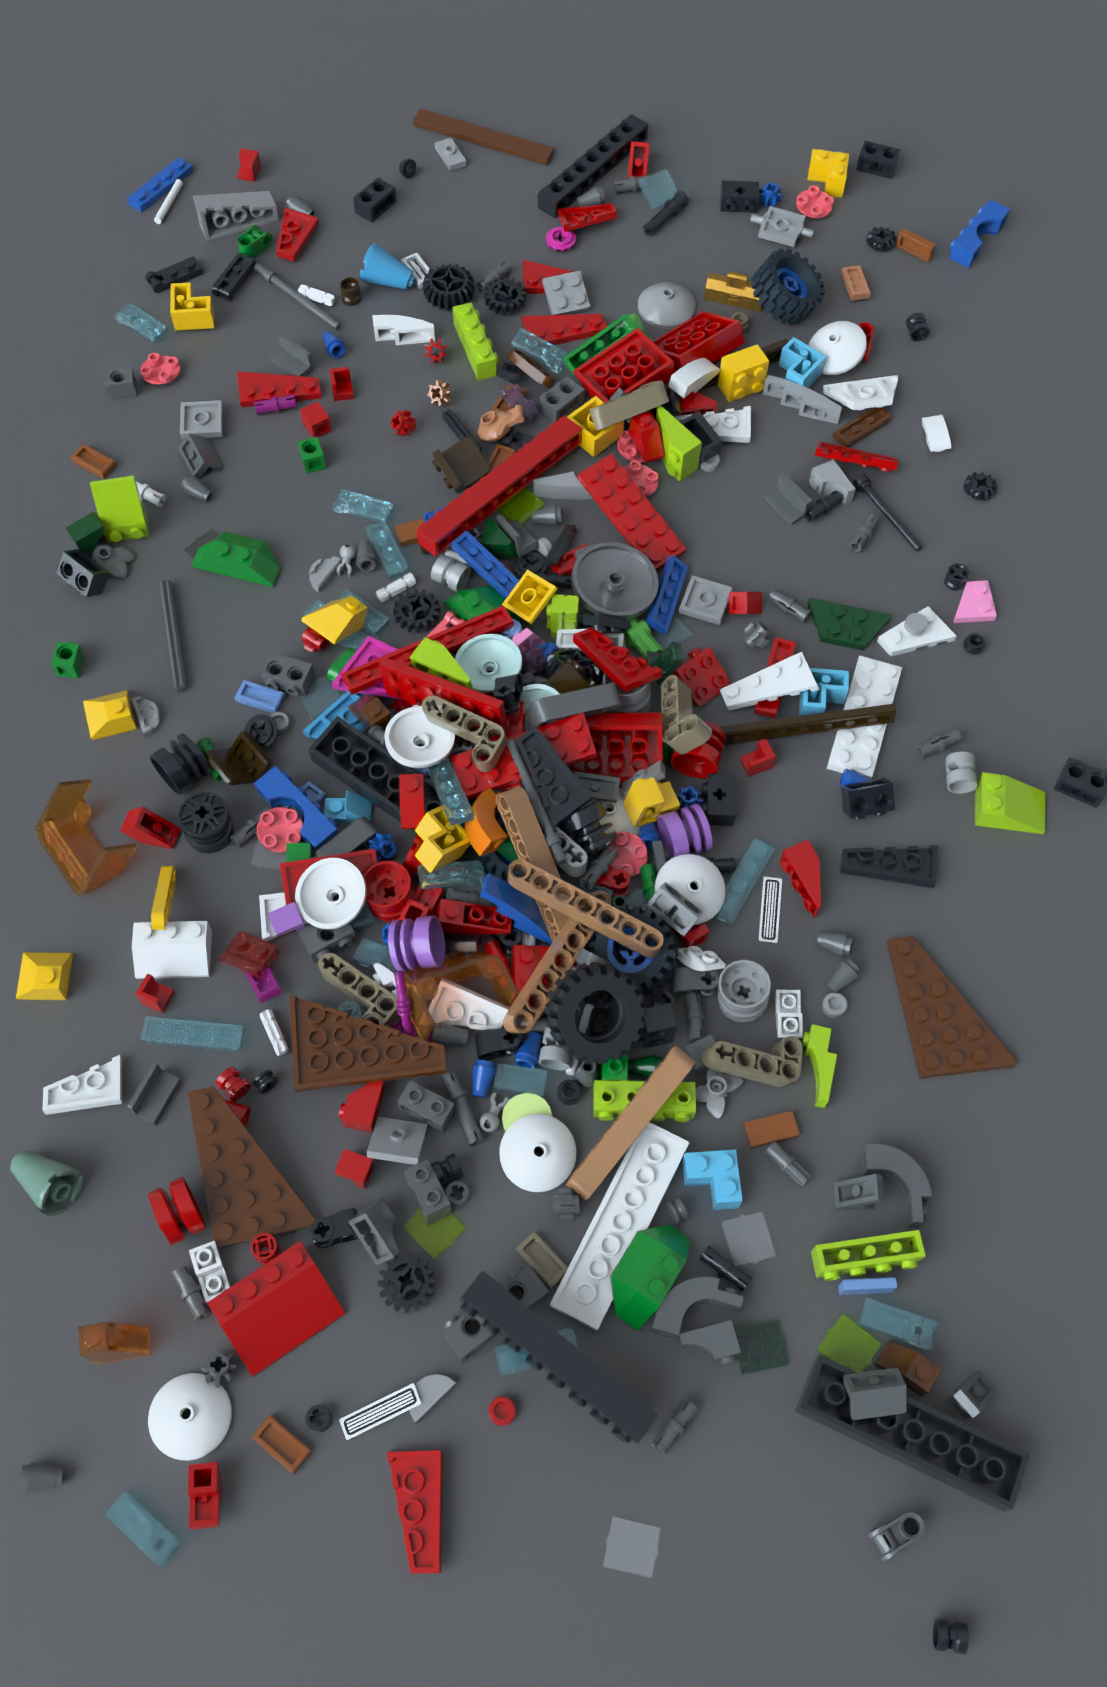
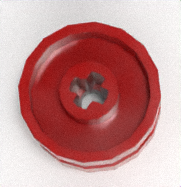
M183 1176L170 1182L169 1190L173 1198L172 1200L166 1190L161 1187L148 1193L156 1222L171 1246L185 1240V1230L182 1222H184L188 1231L194 1235L207 1229L200 1208Z

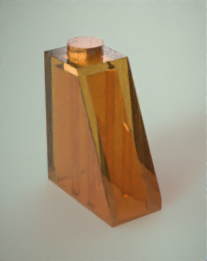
M102 1322L78 1327L80 1356L95 1365L151 1355L148 1327L113 1322Z

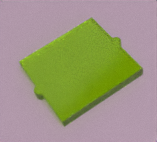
M524 488L499 507L497 511L503 514L506 520L509 519L512 522L517 520L523 525L532 517V511L542 509L545 503L535 497L533 492L530 493Z
M416 1209V1214L403 1226L406 1232L434 1260L447 1247H451L453 1245L452 1242L465 1230V1227L452 1214L427 1225L420 1209Z
M842 1314L833 1328L827 1330L828 1335L817 1350L826 1358L860 1373L863 1372L867 1365L872 1364L871 1359L881 1346V1343Z

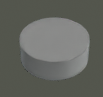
M717 454L703 463H699V466L706 472L716 471L719 468L720 457Z
M542 537L537 540L538 548L535 551L540 552L546 557L552 548V544L548 539Z
M912 613L907 616L904 628L911 635H921L925 632L928 621L922 614Z
M283 712L272 713L270 717L277 722L276 725L279 730L277 735H283L290 729L289 717Z
M839 993L826 995L822 1002V1010L830 1018L842 1017L848 1007L846 998Z

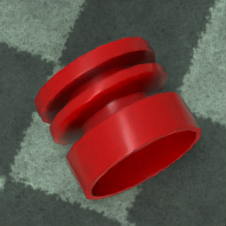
M706 721L704 722L712 729V735L708 741L685 754H679L674 750L671 758L672 767L692 778L705 779L708 774H717L721 760L720 755L726 740L725 733L720 727Z
M382 861L371 866L363 876L366 883L365 901L371 913L377 919L391 923L393 919H399L408 899L412 900L416 890L408 871L401 864L394 861Z

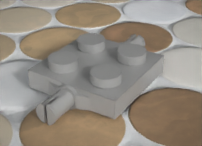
M771 206L764 216L753 213L751 215L750 222L761 224L758 238L794 247L801 235L812 238L814 230L804 228L805 215Z

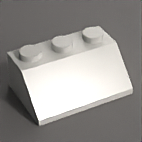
M151 922L134 923L132 952L135 978L144 979L147 974L153 975L154 978L209 977L212 930L208 922H168L167 930H153Z

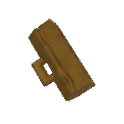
M732 271L728 272V276L709 273L704 300L760 312L762 308L757 303L759 298L753 295V292L756 290L751 287L753 282L747 281L748 275Z

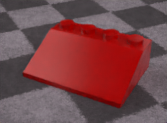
M705 311L698 313L652 341L674 361L675 372L686 364L700 358H706L711 363L719 361L724 355L745 343L739 320Z
M636 328L573 372L591 399L597 396L605 403L611 399L618 388H621L626 393L638 390V387L653 381H663V384L667 385L671 375L675 373L674 361L639 328Z
M602 713L585 717L598 757L571 765L570 770L573 774L574 771L620 778L619 787H622V783L632 778L637 771L645 770L660 760L662 762V713Z
M301 1241L207 1302L252 1377L345 1315L344 1310Z

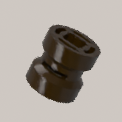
M353 277L344 278L340 282L342 301L347 306H355L361 301L359 281Z

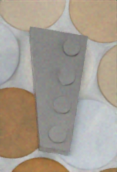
M269 191L193 196L199 224L206 241L248 230L252 225L260 227L279 221L277 207Z

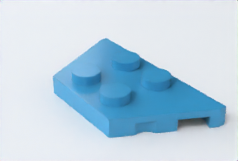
M347 691L303 730L304 735L309 738L318 739L336 716H339L363 734H367L368 731L348 709V705L366 694L356 693L350 695L349 691Z

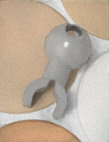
M344 544L340 548V556L343 559L342 563L337 567V574L341 576L342 570L347 567L348 576L352 577L353 573L350 562L356 556V549L351 544Z
M496 1093L491 1095V1108L489 1112L482 1115L479 1122L484 1131L493 1132L499 1127L498 1115L507 1104V1097L496 1106Z

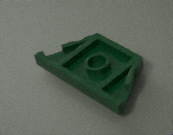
M809 598L808 608H811L813 622L818 629L820 642L864 651L870 644V641L880 633V630L891 619L890 614Z

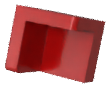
M241 148L239 151L241 166L237 173V178L255 182L261 168L259 151Z
M349 367L329 369L334 401L354 399Z
M319 402L300 409L302 423L313 438L321 437L332 431L330 417Z
M729 592V614L762 613V592Z
M767 739L758 741L756 751L740 756V762L748 777L772 769L776 759Z
M705 924L701 926L693 925L685 936L672 927L673 932L684 948L701 945L708 940L710 933Z
M147 974L135 994L142 1005L164 1013L175 991L156 982L153 975Z
M344 1149L336 1166L335 1174L354 1181L356 1187L366 1189L375 1164L371 1158Z

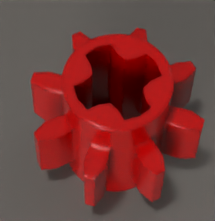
M431 338V345L424 346L425 349H428L424 356H430L432 358L431 363L434 360L442 363L441 357L448 356L444 352L448 345H442L441 338L438 339V342H434ZM433 346L441 349L439 355L431 353Z
M397 411V414L393 415L391 426L392 429L397 430L396 435L410 436V432L415 430L416 418L411 417V411Z
M308 627L302 635V641L305 644L304 649L312 654L314 651L317 653L324 651L329 644L328 639L311 627Z

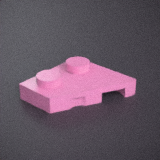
M988 580L967 582L953 620L954 623L995 621L997 614Z
M528 628L524 629L521 633H516L511 639L521 652L522 666L534 657L536 646L539 643L542 645L545 643L543 639Z

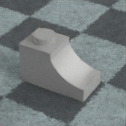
M834 459L812 468L809 483L819 496L829 495L833 491H838L842 496V503L844 505L852 502L855 487Z

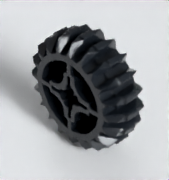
M442 263L440 267L435 265L434 270L429 269V272L425 274L422 283L423 294L427 302L431 303L433 307L438 306L439 310L446 308L448 311L449 308L469 303L473 299L475 291L474 279L470 271L466 270L465 266L459 267L458 264L453 266L451 263L449 265Z
M561 648L560 650L556 649L550 652L545 665L547 677L569 658L572 662L576 660L583 667L584 671L582 673L588 679L592 677L598 685L602 683L604 672L582 650L578 648Z

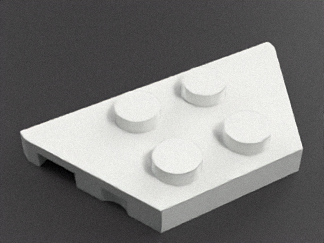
M898 376L823 385V394L852 410H864L865 408L872 407L881 408L892 405Z

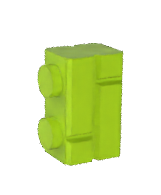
M554 594L552 596V603H547L546 628L551 629V636L553 638H557V630L577 629L578 596L567 595L565 597L564 595Z

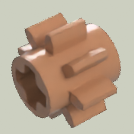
M436 380V385H429L430 391L427 396H430L432 399L431 404L438 403L439 406H445V401H452L450 398L454 391H451L449 388L450 383Z

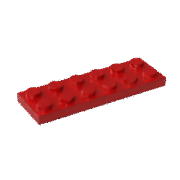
M612 453L578 474L577 479L629 546L643 553L651 561L656 571L665 566L667 558L671 555L678 558L686 553L687 548Z
M385 657L379 662L386 694L391 697L400 698L412 705L422 706L425 698L437 696L500 725L505 735L507 734L508 726L504 701ZM454 716V717H452L451 719H452V720H458L459 717H458V716Z
M584 712L537 727L567 767L598 757ZM527 731L507 737V741L511 739L516 741ZM507 745L496 766L489 772H482L477 769L472 758L473 749L451 756L464 801L478 797L489 788L496 791L523 782ZM489 755L481 756L479 761L488 760Z

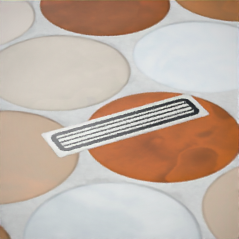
M763 877L759 941L778 942L782 879Z
M412 1383L339 1419L346 1440L420 1405L421 1401L415 1385Z

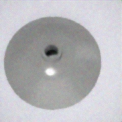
M670 282L649 286L640 294L638 299L640 316L650 325L663 329L675 328L694 316L696 309L693 295L686 288Z

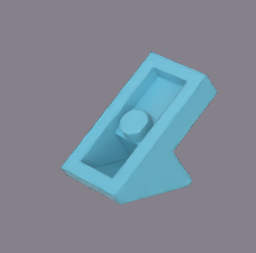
M346 791V798H325L324 816L326 818L331 817L336 823H353L360 817H366L371 822L372 803L366 798L351 791Z

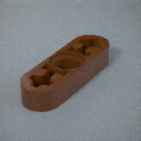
M512 348L507 358L540 385L551 388L555 381V377L519 349Z

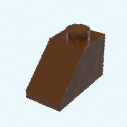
M366 694L348 705V709L368 732L375 725H379L386 730L391 720V713L377 697Z
M891 1341L887 1342L875 1362V1365L882 1370L898 1368L906 1386L921 1397L930 1391L942 1368L920 1353Z

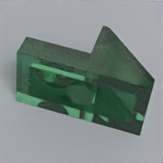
M672 642L662 653L646 652L648 665L652 668L658 667L663 670L662 677L656 679L658 685L668 676L672 675L684 662L681 643Z

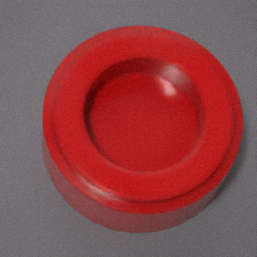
M500 1396L495 1398L489 1405V1417L494 1424L507 1426L514 1420L516 1407L510 1398Z

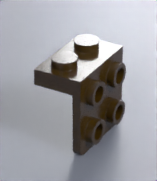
M465 437L443 453L439 449L432 453L435 458L432 461L438 472H444L446 478L443 479L450 490L454 488L457 494L490 472L489 465L470 437Z
M248 731L240 732L231 748L207 750L204 754L209 764L215 768L223 781L229 785L255 783L269 771L274 763Z

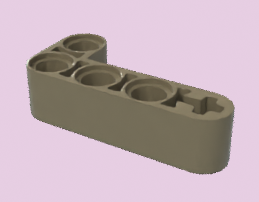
M653 381L638 387V390L589 409L595 429L606 428L667 403L669 399L663 381Z
M676 675L668 676L661 686L663 741L677 753L685 754L708 741L712 735V729L697 715L692 714L691 689Z
M437 696L425 698L422 702V710L427 720L436 726L475 743L472 758L477 769L482 772L493 770L507 745V738L503 728ZM452 717H459L456 722H449ZM473 726H480L477 731H470ZM494 735L501 736L497 741H490ZM489 755L488 760L479 761L481 756Z
M326 953L320 957L318 966L322 978L367 1009L362 1020L366 1019L387 1027L393 1025L399 1015L396 1004L397 998L392 993L336 954ZM347 978L355 979L351 984L344 983ZM367 991L374 992L372 997L367 998L363 996ZM387 1004L394 1006L390 1011L382 1010Z
M788 1036L775 1043L771 1048V1054L725 1041H718L705 1048L701 1057L703 1064L710 1069L775 1087H784L800 1077L803 1048L801 1041L794 1036Z

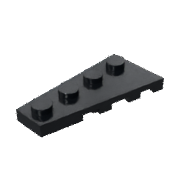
M931 845L929 848L921 849L918 846H908V849L885 847V850H874V848L843 849L840 873L934 888L936 884L938 845Z

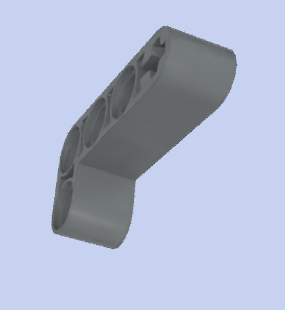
M609 683L538 699L531 703L525 713L531 729L534 726L537 728L584 712L585 717L611 712L622 705L615 684Z

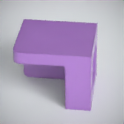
M295 902L267 913L276 935L283 934L294 928L298 933V930L306 927Z

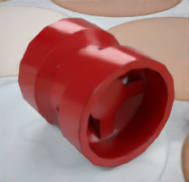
M233 1066L224 1070L215 1082L220 1090L227 1092L226 1096L232 1102L240 1100L251 1088V1084L246 1079H242L239 1071Z
M261 1233L253 1238L250 1250L259 1263L265 1265L280 1255L279 1244L271 1234Z

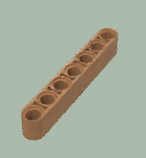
M517 786L498 794L496 803L518 858L561 879L526 791L521 786ZM538 882L535 884V886L539 889H544L547 887L546 884L542 882ZM566 894L557 895L560 900L569 899ZM535 899L553 942L569 917ZM569 936L568 943L569 945H572L573 941L572 938Z
M518 859L510 864L508 882L513 888L645 957H655L660 952L664 939L662 933L657 929L525 860ZM515 871H522L525 876L516 877L513 873ZM538 882H542L546 884L547 887L544 889H539L535 886V884ZM563 893L566 894L569 897V899L560 900L557 897V895ZM587 905L591 910L583 912L579 909V906ZM601 917H610L613 922L606 924L601 920ZM631 928L635 934L626 935L623 929ZM651 939L656 942L657 946L650 947L645 943V940Z
M595 891L588 893L611 905L610 897L606 892ZM587 905L579 906V909L583 912L591 910ZM570 917L568 918L506 1013L503 1025L507 1032L526 1033L532 1029L545 1009V1004L550 1001L547 997L549 991H554L557 987L554 982L558 977L561 980L565 978L564 972L572 967L581 948H584L595 930L586 925L583 927L580 922ZM569 936L573 941L572 947L568 943ZM556 956L560 959L559 967L555 963ZM543 976L547 979L546 987L542 983ZM530 996L534 999L533 1007L529 1004ZM517 1016H519V1018L521 1019V1025L519 1028L516 1026L515 1023Z
M675 1045L573 1172L565 1185L586 1201L692 1069L696 1061Z

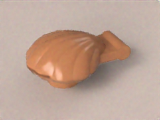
M516 405L506 412L489 411L481 417L478 428L480 439L486 442H495L502 439L513 425L524 421L523 407Z

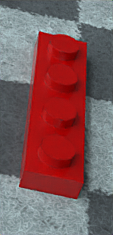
M775 637L767 667L793 656L796 642ZM779 696L778 700L758 701L754 713L775 719L782 696Z

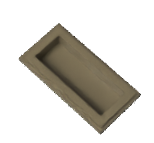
M535 1231L515 1248L550 1288L565 1275L568 1269L566 1264Z

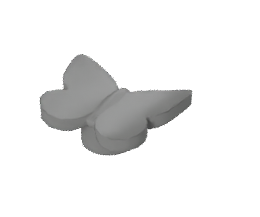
M709 1069L706 1085H700L695 1089L696 1102L706 1103L709 1113L714 1118L721 1119L727 1093L740 1088L744 1080L735 1075H723L720 1071Z

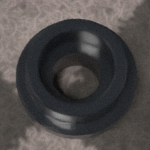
M404 159L399 165V171L404 178L410 179L416 172V163L412 159Z
M978 633L968 635L963 642L964 649L970 654H980L986 646L984 637Z
M565 1080L558 1086L557 1096L562 1103L573 1105L581 1099L582 1088L574 1080ZM572 1090L574 1095L569 1097L565 1094V1091Z

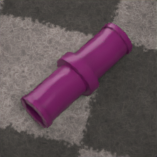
M294 394L278 398L272 396V399L254 402L257 415L272 411L278 413L279 410L297 407Z

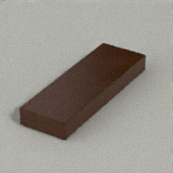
M873 407L833 432L832 437L841 446L849 448L891 422L892 416L882 407Z

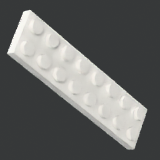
M650 1122L646 1125L629 1147L550 1303V1307L598 1331L613 1301L610 1275L636 1232L648 1229L689 1145L688 1141Z

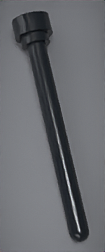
M863 473L856 477L852 483L858 492L865 493L913 549L920 551L922 544L871 488L870 479L866 474Z

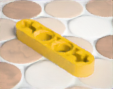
M161 866L151 913L153 930H167L176 885L175 866Z

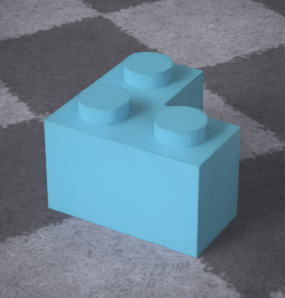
M793 337L782 348L779 366L787 370L786 380L809 388L823 373L826 356Z
M809 668L819 690L811 692L809 689L800 692L799 716L824 713L826 703L844 704L849 691V671Z
M736 1150L684 1153L682 1166L685 1186L710 1185L713 1210L738 1209L742 1203V1193Z

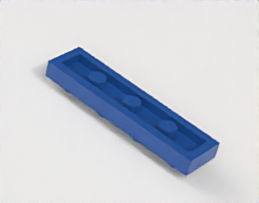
M178 157L127 198L128 205L142 213L170 191L177 179L182 181L193 172V166Z
M467 530L451 542V548L506 600L519 580Z
M671 555L666 560L658 584V591L646 621L649 626L662 635L668 632L688 570V566L674 555Z

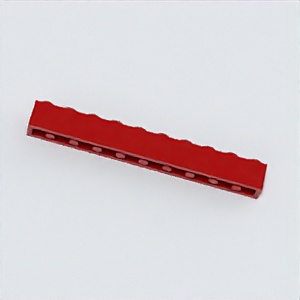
M566 416L554 421L550 427L540 432L537 437L526 443L515 454H511L506 461L497 465L493 471L483 476L471 488H467L458 498L453 499L445 508L436 512L425 523H422L417 528L418 544L435 557L440 555L451 546V542L466 530L469 532L534 479L538 478L582 443V427Z

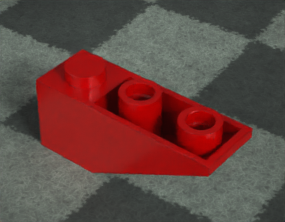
M805 840L783 850L780 866L783 872L788 873L791 878V885L795 892H799L806 911L811 912L812 916L816 918L821 909L820 861L810 842Z
M441 899L436 908L435 916L441 923L443 933L510 934L512 919L497 912L496 907Z

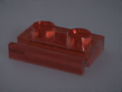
M239 931L226 946L224 954L221 953L219 957L221 962L260 978L262 976L261 972L270 966L280 953V950L274 944Z

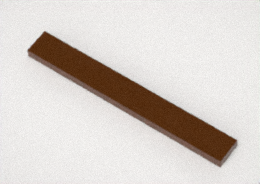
M421 108L413 119L414 126L545 165L548 164L554 154L553 147Z

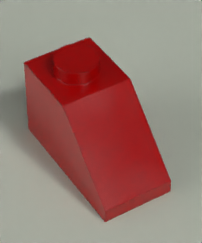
M631 141L627 179H630V176L641 177L647 175L650 143Z
M691 392L685 398L679 395L681 413L677 416L695 414L698 411L702 415L714 411L715 414L717 413V402L699 392Z
M651 411L631 417L628 433L644 462L648 463L664 458L659 425Z
M423 774L399 775L401 829H416L425 816Z
M142 806L128 811L120 832L140 843L173 849L181 828Z
M385 1081L368 1083L348 1095L346 1103H342L339 1110V1118H341L344 1127L373 1133L386 1089Z

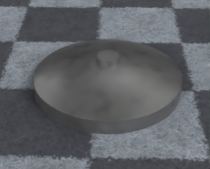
M605 542L587 548L577 558L571 575L575 596H578L580 603L586 609L598 616L622 620L638 617L650 608L658 591V576L651 561L637 549L622 543Z

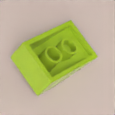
M660 405L657 406L656 422L659 425L664 458L662 459L668 473L681 482L698 470L702 442Z
M134 476L90 482L98 516L105 526L103 533L107 543L150 536L148 516Z
M424 637L410 656L412 667L473 690L471 679L445 646L439 641H432Z
M982 772L975 789V826L1044 834L1045 792L1006 775Z

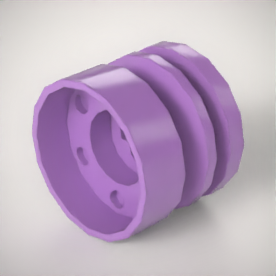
M698 804L689 806V809L687 807L680 810V817L675 811L661 814L657 817L658 831L663 848L668 850L669 859L689 854V848L695 855L701 853V850L703 852L712 850L713 843L710 826L704 811Z
M435 915L418 917L415 922L410 918L391 922L388 932V946L392 963L397 971L415 970L419 965L423 969L443 965L445 958L444 933L441 923Z

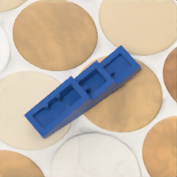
M488 873L484 878L480 897L498 905L497 912L513 919V927L551 945L553 942L537 903L507 882Z

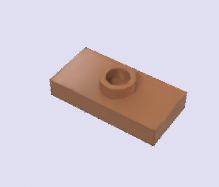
M861 266L842 268L841 275L851 301L870 298L871 292Z

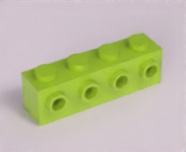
M472 303L454 306L453 323L477 381L497 376L496 365L499 364L496 352L493 353L491 339L486 337V329L484 324L480 323L478 310H474Z
M594 1080L593 1117H599V1120L611 1121L617 1118L646 1081ZM680 1082L650 1121L661 1122L665 1119H675L677 1122H688L690 1119H694L696 1113L695 1082Z
M919 1230L815 1245L811 1251L816 1278L824 1277L825 1281L839 1279L841 1274L850 1273L851 1277L863 1276L866 1274V1271L875 1269L876 1273H885L892 1271V1267L902 1266V1269H911L918 1267L917 1263L926 1257Z

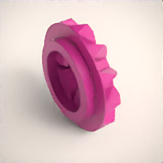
M556 227L546 234L548 248H553L554 251L561 250L563 252L564 249L570 251V248L575 246L576 235L572 230L564 232L562 227Z

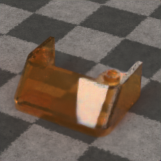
M91 779L58 782L36 825L38 840L73 892L77 895L88 894L121 874L138 847L136 843L102 848L86 824L91 815V808L84 797L92 784Z
M481 950L471 954L458 953L445 957L443 965L440 967L423 969L421 966H418L415 970L403 971L407 994L411 998L413 1010L411 1019L420 1038H423L425 1041H427L435 1023L425 1003L432 1001L436 997L442 978L456 982L481 973L489 979L500 1003L511 1007L519 995L502 960Z

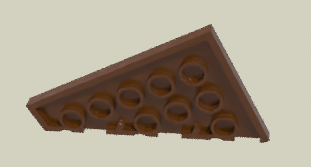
M913 936L889 939L887 945L919 1079L1014 1068L1016 1061Z
M295 995L290 996L294 1090L296 1092L447 1073L446 1053L443 1045L427 1042L423 1038L413 1037L401 1033L399 1030L381 1024L377 1025L366 1019L362 1020L350 1016L348 1013L331 1007H324L316 1002L312 1003L297 998Z
M211 1086L188 1091L213 1241L216 1242L217 1247L252 1240L261 1233L274 1235L311 1226L316 1218H314L287 1180L234 1114L217 1089Z

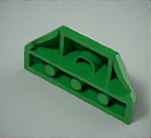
M625 313L566 355L562 360L573 376H575L573 372L575 369L634 331L636 327Z
M227 531L201 546L191 564L193 568L269 587H274L280 573V567L266 541Z
M491 586L460 589L459 592L446 599L444 605L455 613L458 618L467 621L501 607L505 599ZM506 609L512 619L519 621V616Z
M670 1224L636 1232L610 1275L616 1317L636 1331L644 1325L660 1307L684 1266L688 1256L690 1238Z

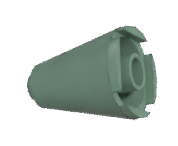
M30 1151L16 1154L11 1161V1172L38 1209L47 1216H55L64 1212L67 1209L64 1206L69 1200L74 1202L82 1189L83 1176L79 1174L76 1168Z

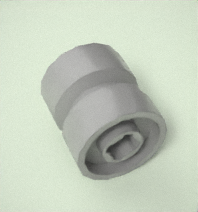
M444 554L436 560L431 571L432 580L442 585L447 583L448 588L455 592L465 588L471 575L470 567L460 562L455 563L454 559Z
M969 752L949 754L945 759L948 791L955 794H965L974 791L977 788L975 755Z
M546 1027L542 1041L545 1046L540 1050L538 1063L552 1070L564 1071L570 1069L572 1056L553 1039L550 1034V1028Z

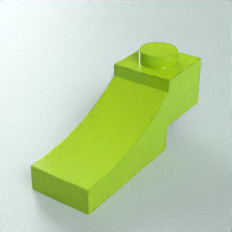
M812 1024L809 1032L804 1031L801 1044L805 1047L804 1055L809 1056L816 1081L815 1106L825 1108L829 1101L837 1054L827 1052L832 1029Z

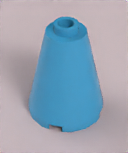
M376 243L370 245L363 260L365 270H360L359 279L367 283L407 290L408 287L412 288L416 276H413L414 271Z

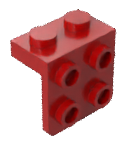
M699 647L694 648L687 653L689 657L685 660L681 658L671 664L672 668L666 672L667 676L676 675L691 689V698L696 706L704 705L721 693L720 689L731 685L730 679L711 647L703 649Z

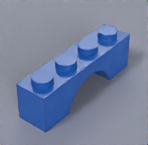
M992 200L986 206H982L977 216L972 217L968 227L962 229L958 239L955 238L949 248L951 250L949 258L969 268L978 258L983 243L978 236L983 234L997 235L1006 224L1010 209Z
M274 766L254 783L256 791L272 808L280 805H289L299 809L304 814V823L300 833L302 839L306 843H310L311 849L316 853L319 848L338 834V825L331 817L326 818L322 814V808L315 801L311 803L306 798L308 795L305 790L299 785L296 787L291 782L292 778L285 770L280 771Z

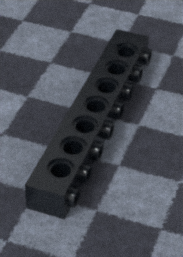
M632 114L622 120L618 126L539 191L537 196L538 209L553 218L558 217V209L568 208L577 200V197L587 192L630 154L631 141L645 142L647 140L648 123Z

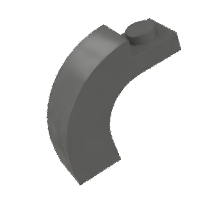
M865 1144L861 1150L863 1176L879 1174L893 1180L901 1188L905 1196L908 1228H919L927 1218V1208L922 1202L926 1203L932 1197L930 1184L924 1171L913 1158L897 1148L884 1144Z
M697 1277L686 1280L668 1292L656 1312L651 1332L677 1340L683 1316L690 1308L699 1304H711L738 1312L742 1306L743 1296L738 1295V1291L730 1288L718 1290L719 1278Z

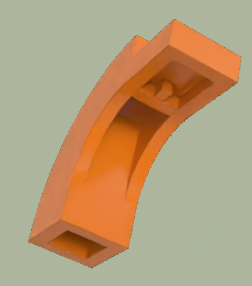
M491 788L486 789L479 795L465 817L467 837L479 856L497 851L507 837V834L495 819V814L499 812L496 797L502 792L495 794Z

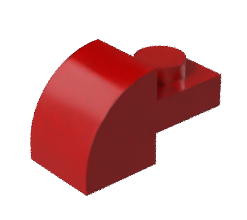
M422 879L412 900L408 899L398 920L403 921L410 918L415 922L418 917L435 915V910L445 890Z
M218 1462L189 1465L188 1495L190 1497L189 1528L195 1530L220 1527L222 1479Z

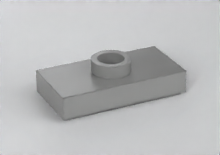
M451 137L435 142V149L449 171L467 166L466 159Z
M660 760L645 770L637 771L632 778L622 783V795L626 798L632 783L637 779L654 777L656 782L664 779L665 765Z

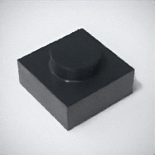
M505 362L499 377L508 383L515 382L518 384L523 371L519 367Z

